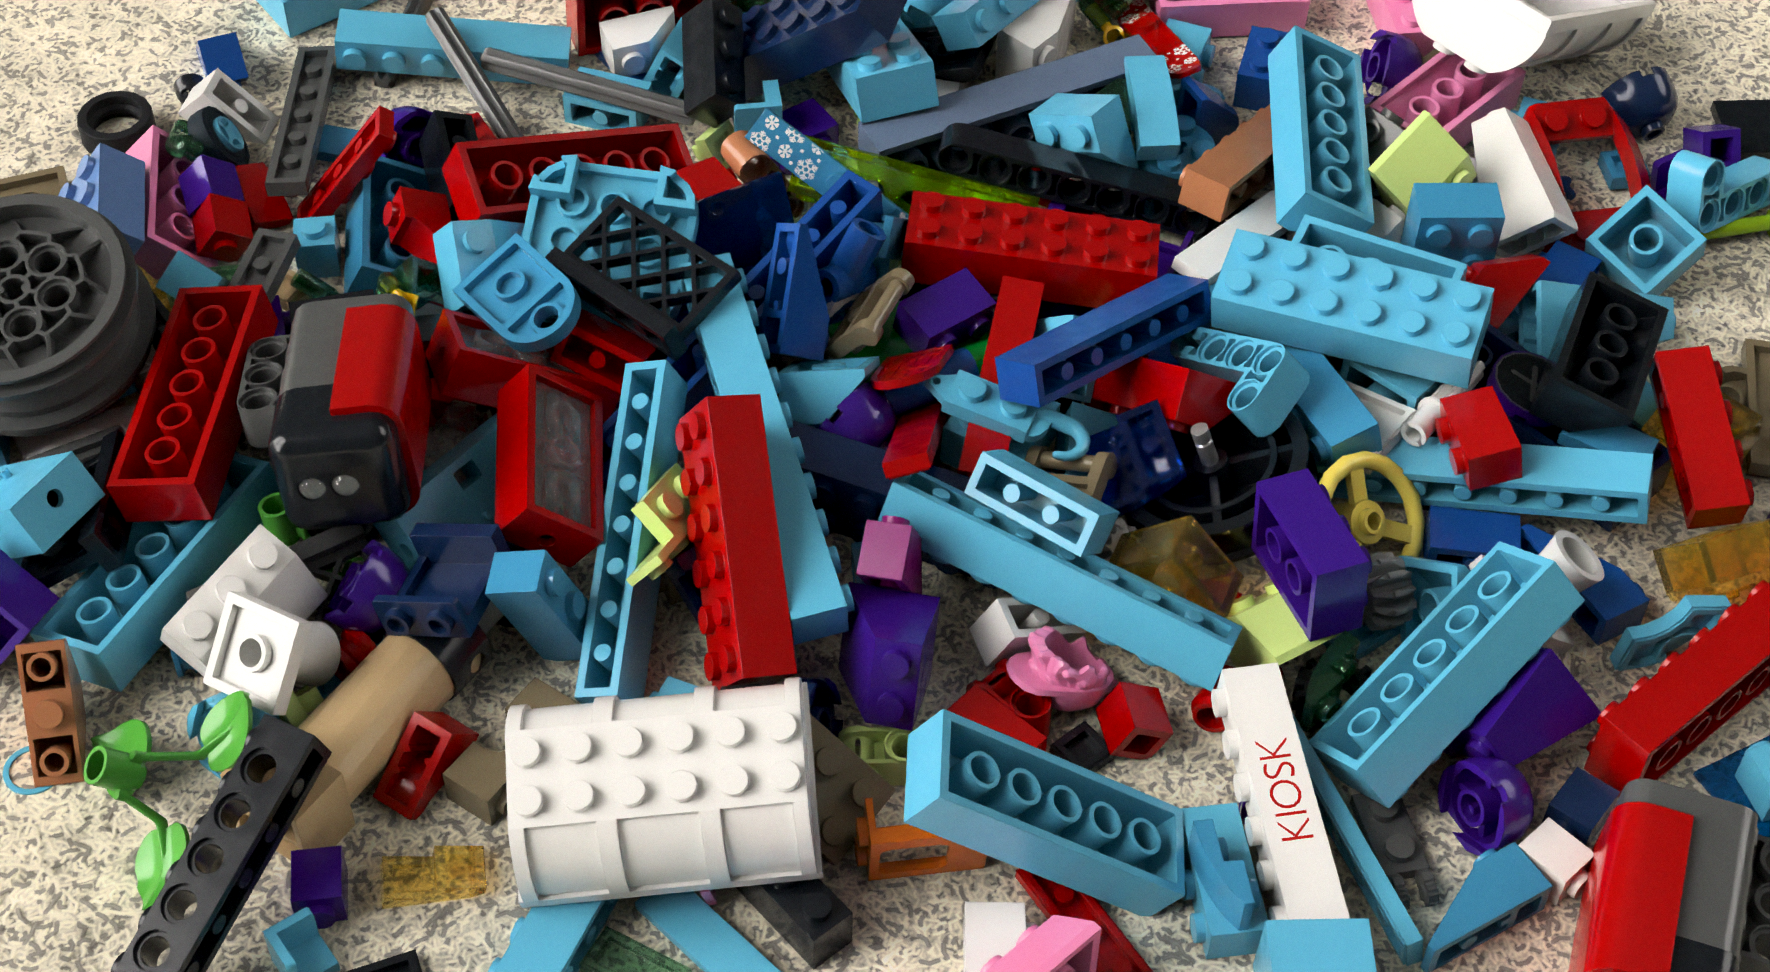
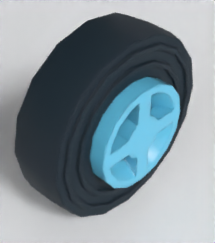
M207 106L188 118V133L200 155L230 162L235 166L249 163V149L242 134L235 124L220 110Z

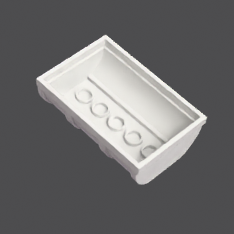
M1412 0L1417 23L1422 33L1434 40L1433 47L1447 55H1459L1465 59L1464 66L1478 74L1503 72L1517 67L1533 66L1551 60L1569 59L1584 54L1614 49L1626 43L1641 29L1657 4L1653 0Z
M801 677L785 678L784 684L718 690L717 686L714 685L695 687L694 693L620 700L617 695L596 697L593 703L533 709L528 704L510 706L505 723L507 820L510 852L518 887V903L521 908L824 878L809 691L807 682H802Z

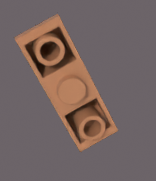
M66 638L16 644L15 651L34 786L43 787L84 781L83 771L85 764L86 712L81 677Z

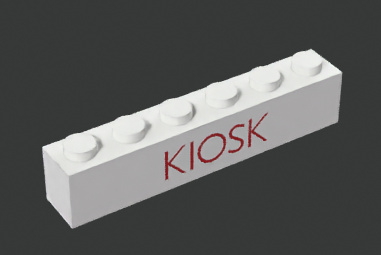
M1278 662L1222 669L1217 689H1212L1211 691L1212 709L1215 717H1222L1225 731L1222 733V745L1227 760L1233 759L1236 773L1233 776V786L1236 799L1239 803L1246 802L1245 807L1248 817L1245 818V833L1248 844L1257 848L1260 859L1256 865L1259 887L1262 891L1268 890L1272 905L1268 909L1269 920L1349 919V912Z

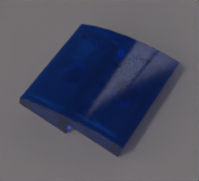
M1158 399L1116 415L1119 425L1090 436L1091 443L1086 455H1096L1102 451L1112 452L1117 457L1116 474L1112 479L1108 480L1101 502L1119 511L1118 517L1152 501L1187 476Z

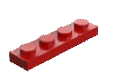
M379 105L297 207V218L332 216L341 204L349 202L356 185L362 178L367 179L371 175L375 162L383 153H389L395 144L397 132L394 130L393 111Z

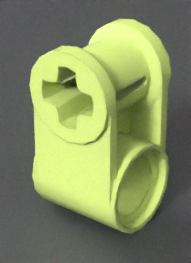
M857 725L847 727L839 732L838 739L890 785L905 786L907 758L901 757L907 756L908 734L912 731L893 727ZM856 740H860V746L855 745Z

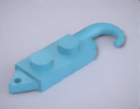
M960 369L957 374L936 375L923 382V385L942 404V412L1010 436L1011 439L1020 443L1037 441L1045 436L1050 428L1073 437L1076 441L1075 448L1070 451H1054L1052 453L1054 459L1075 461L1082 458L1089 450L1091 443L1089 432L1082 423L1044 406L1038 408L1001 400L999 386L996 383Z

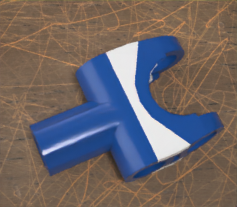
M854 218L828 266L818 269L830 317L829 325L844 309L845 317L858 294L876 281L877 275L873 262L887 236L878 225L871 221Z

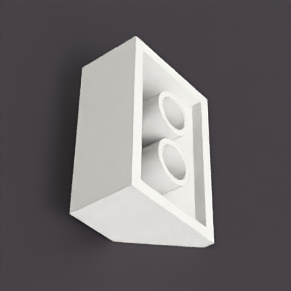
M259 524L162 628L160 640L202 676H205L228 591L244 592L305 620L328 597V594L298 555L263 525Z

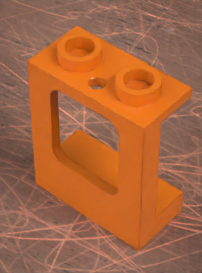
M865 798L863 817L855 818L857 837H854L856 864L857 867L866 866L868 881L985 868L987 855L909 824L876 828L872 798ZM935 845L948 846L946 856L880 863V855L886 851Z

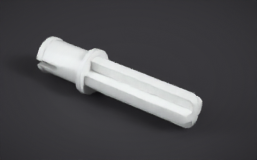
M1482 361L1476 362L1468 389L1442 383L1431 396L1424 397L1418 403L1416 413L1402 425L1401 435L1403 439L1412 446L1419 447L1421 443L1424 445L1436 430L1435 419L1441 417L1440 398L1471 391L1484 377V363Z

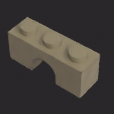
M534 677L505 708V713L507 717L508 710L512 705L528 704L533 709L580 703ZM473 741L442 774L446 795L449 800L492 826L502 815L507 816L505 751H491Z

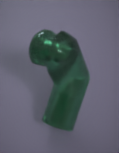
M177 120L173 124L165 143L167 153L177 159L185 157L190 162H194L200 156L204 146L202 142L192 139L193 135L188 133V121Z
M301 267L290 282L291 286L307 295L310 299L340 294L334 287Z

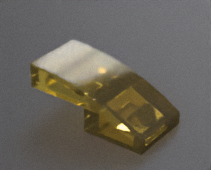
M434 846L432 856H382L380 865L382 909L465 899L484 894L487 889L484 846Z

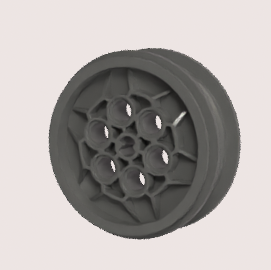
M35 193L5 196L0 198V434L20 437L51 434L69 429L95 417L117 401L129 389L140 374L150 354L157 320L156 304L150 284L136 264L130 245L121 231L105 216L86 205L61 196Z

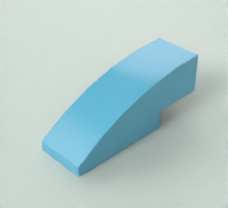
M1164 55L1125 56L1124 68L1130 129L1134 132L1136 161L1176 159L1181 143L1175 99Z

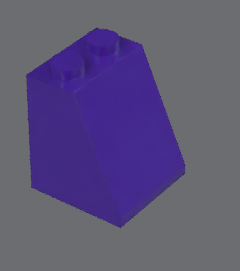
M849 582L848 585L852 593L855 610L848 612L849 631L842 633L838 669L865 723L912 731L931 677L941 597Z
M1541 647L1539 653L1532 660L1526 662L1509 680L1506 688L1500 694L1493 697L1476 715L1474 722L1467 729L1461 731L1443 752L1452 757H1456L1458 754L1466 757L1495 756L1517 765L1596 720L1601 711L1554 651Z

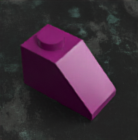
M889 515L882 516L881 521L866 520L856 575L866 585L922 594V539L913 526L909 525V520Z

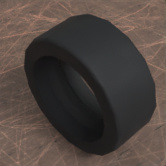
M128 91L105 92L93 97L81 107L77 115V127L82 144L90 154L93 153L99 143L126 153L152 125L156 126L152 107L144 97ZM131 117L138 120L131 128L121 132L104 133L95 130L103 122L112 118Z

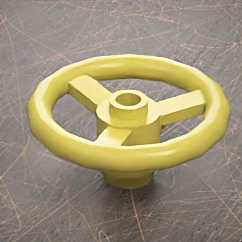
M1363 450L1340 457L1323 473L1319 484H1323L1326 487L1330 501L1338 483L1344 478L1346 480L1348 502L1334 504L1333 507L1339 515L1342 514L1346 517L1350 525L1351 534L1359 546L1374 544L1383 538L1405 544L1400 556L1419 557L1424 542L1425 517L1420 495L1412 481L1403 474L1404 471L1400 466L1385 455ZM1364 468L1377 471L1392 482L1403 501L1407 524L1385 519L1381 507L1376 502L1368 500Z

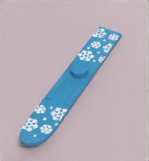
M766 107L745 135L746 139L822 196L848 170L841 162L768 107ZM881 193L883 215L903 219L909 218L907 212Z

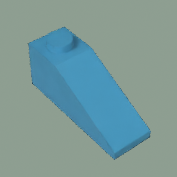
M1516 842L1500 850L1488 849L1474 861L1473 869L1427 945L1420 966L1424 972L1436 970L1544 909L1553 885Z

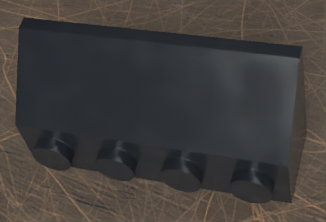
M1590 271L1567 305L1529 413L1567 432L1630 425L1634 419L1669 309Z

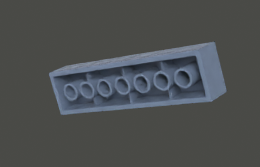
M1137 34L938 97L939 106L863 124L860 121L858 122V176L881 189L882 194L954 184L966 180L967 178L945 172L938 163V151L942 133L950 124L965 123L1036 142L1029 113L1056 93L1120 95L1125 112L1128 109L1124 57L1156 54L1144 39ZM952 147V148L955 149V150H959V151H962V150H963L962 148H959V147ZM997 157L991 158L996 161H1002V159Z

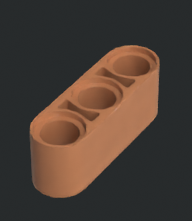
M739 130L730 134L723 141L720 153L743 184L753 191L757 201L774 222L782 223L781 220L791 216L799 217L804 209V201L768 154L745 138L748 131Z

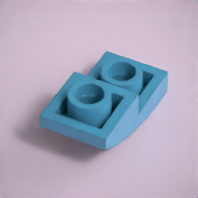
M881 214L880 221H873V223L884 231L887 238L877 257L901 261L908 219Z
M1213 819L1193 821L1188 849L1197 875L1207 894L1225 918L1238 930H1248L1253 909H1258L1260 906L1257 881L1255 878H1248L1244 859L1229 861L1227 842L1224 837H1217Z

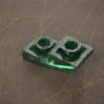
M1346 630L1324 652L1312 673L1299 724L1305 732H1308L1320 720L1326 723L1339 710L1342 704V700L1339 699L1342 684L1346 683L1357 669L1358 663L1355 659L1360 640Z

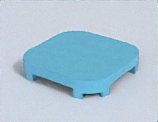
M578 154L561 155V161L548 166L539 175L534 173L528 186L531 196L522 238L544 257L554 247L564 252L617 196L622 197L693 243L696 241L699 225L697 200L690 185L677 174L675 169L661 165L660 172L580 162ZM622 213L610 225V231L631 228V218ZM659 235L639 238L640 250L661 246V237ZM631 240L610 244V256L631 252ZM602 245L588 248L579 258L583 261L602 258ZM686 253L669 257V270L679 268V264L690 262L691 256ZM661 258L640 262V275L661 271ZM631 264L610 268V278L613 280L632 277ZM681 280L670 281V295L682 293ZM661 283L640 287V298L643 300L662 296ZM580 298L582 309L629 331ZM682 305L670 307L671 318L675 319L678 316ZM550 316L543 322L554 324L558 316Z

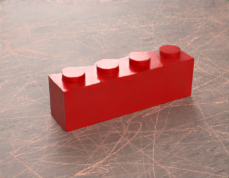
M1709 345L1657 351L1649 370V378L1687 530L1742 523L1749 507L1754 503V491L1751 481L1743 477L1741 469L1743 464V448L1740 440L1733 438L1730 427L1733 423L1732 406L1728 399L1723 400L1720 389L1723 382L1721 365L1719 361H1713Z

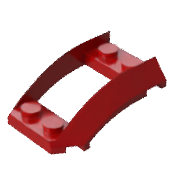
M1605 97L1537 103L1527 108L1523 119L1528 121L1564 198L1563 184L1550 146L1551 144L1612 138L1623 164L1630 197L1632 198L1645 185L1651 188L1642 154L1629 126ZM1621 207L1572 212L1577 222L1578 231L1559 240L1581 251H1585L1586 239ZM1556 241L1545 245L1542 251L1547 253Z

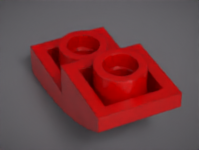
M263 162L236 165L235 168L244 199L248 203L252 232L257 231L258 227L273 229L291 224L293 216L285 197L267 195L265 180L268 167Z

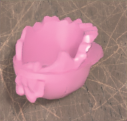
M1044 626L1029 634L1028 643L1031 651L1016 653L1006 663L1009 677L1017 686L1037 696H1051L1052 708L1063 712H1075L1095 706L1118 683L1114 679L1113 671L1106 661L1091 653L1086 637L1083 636L1069 643L1059 631L1049 626Z

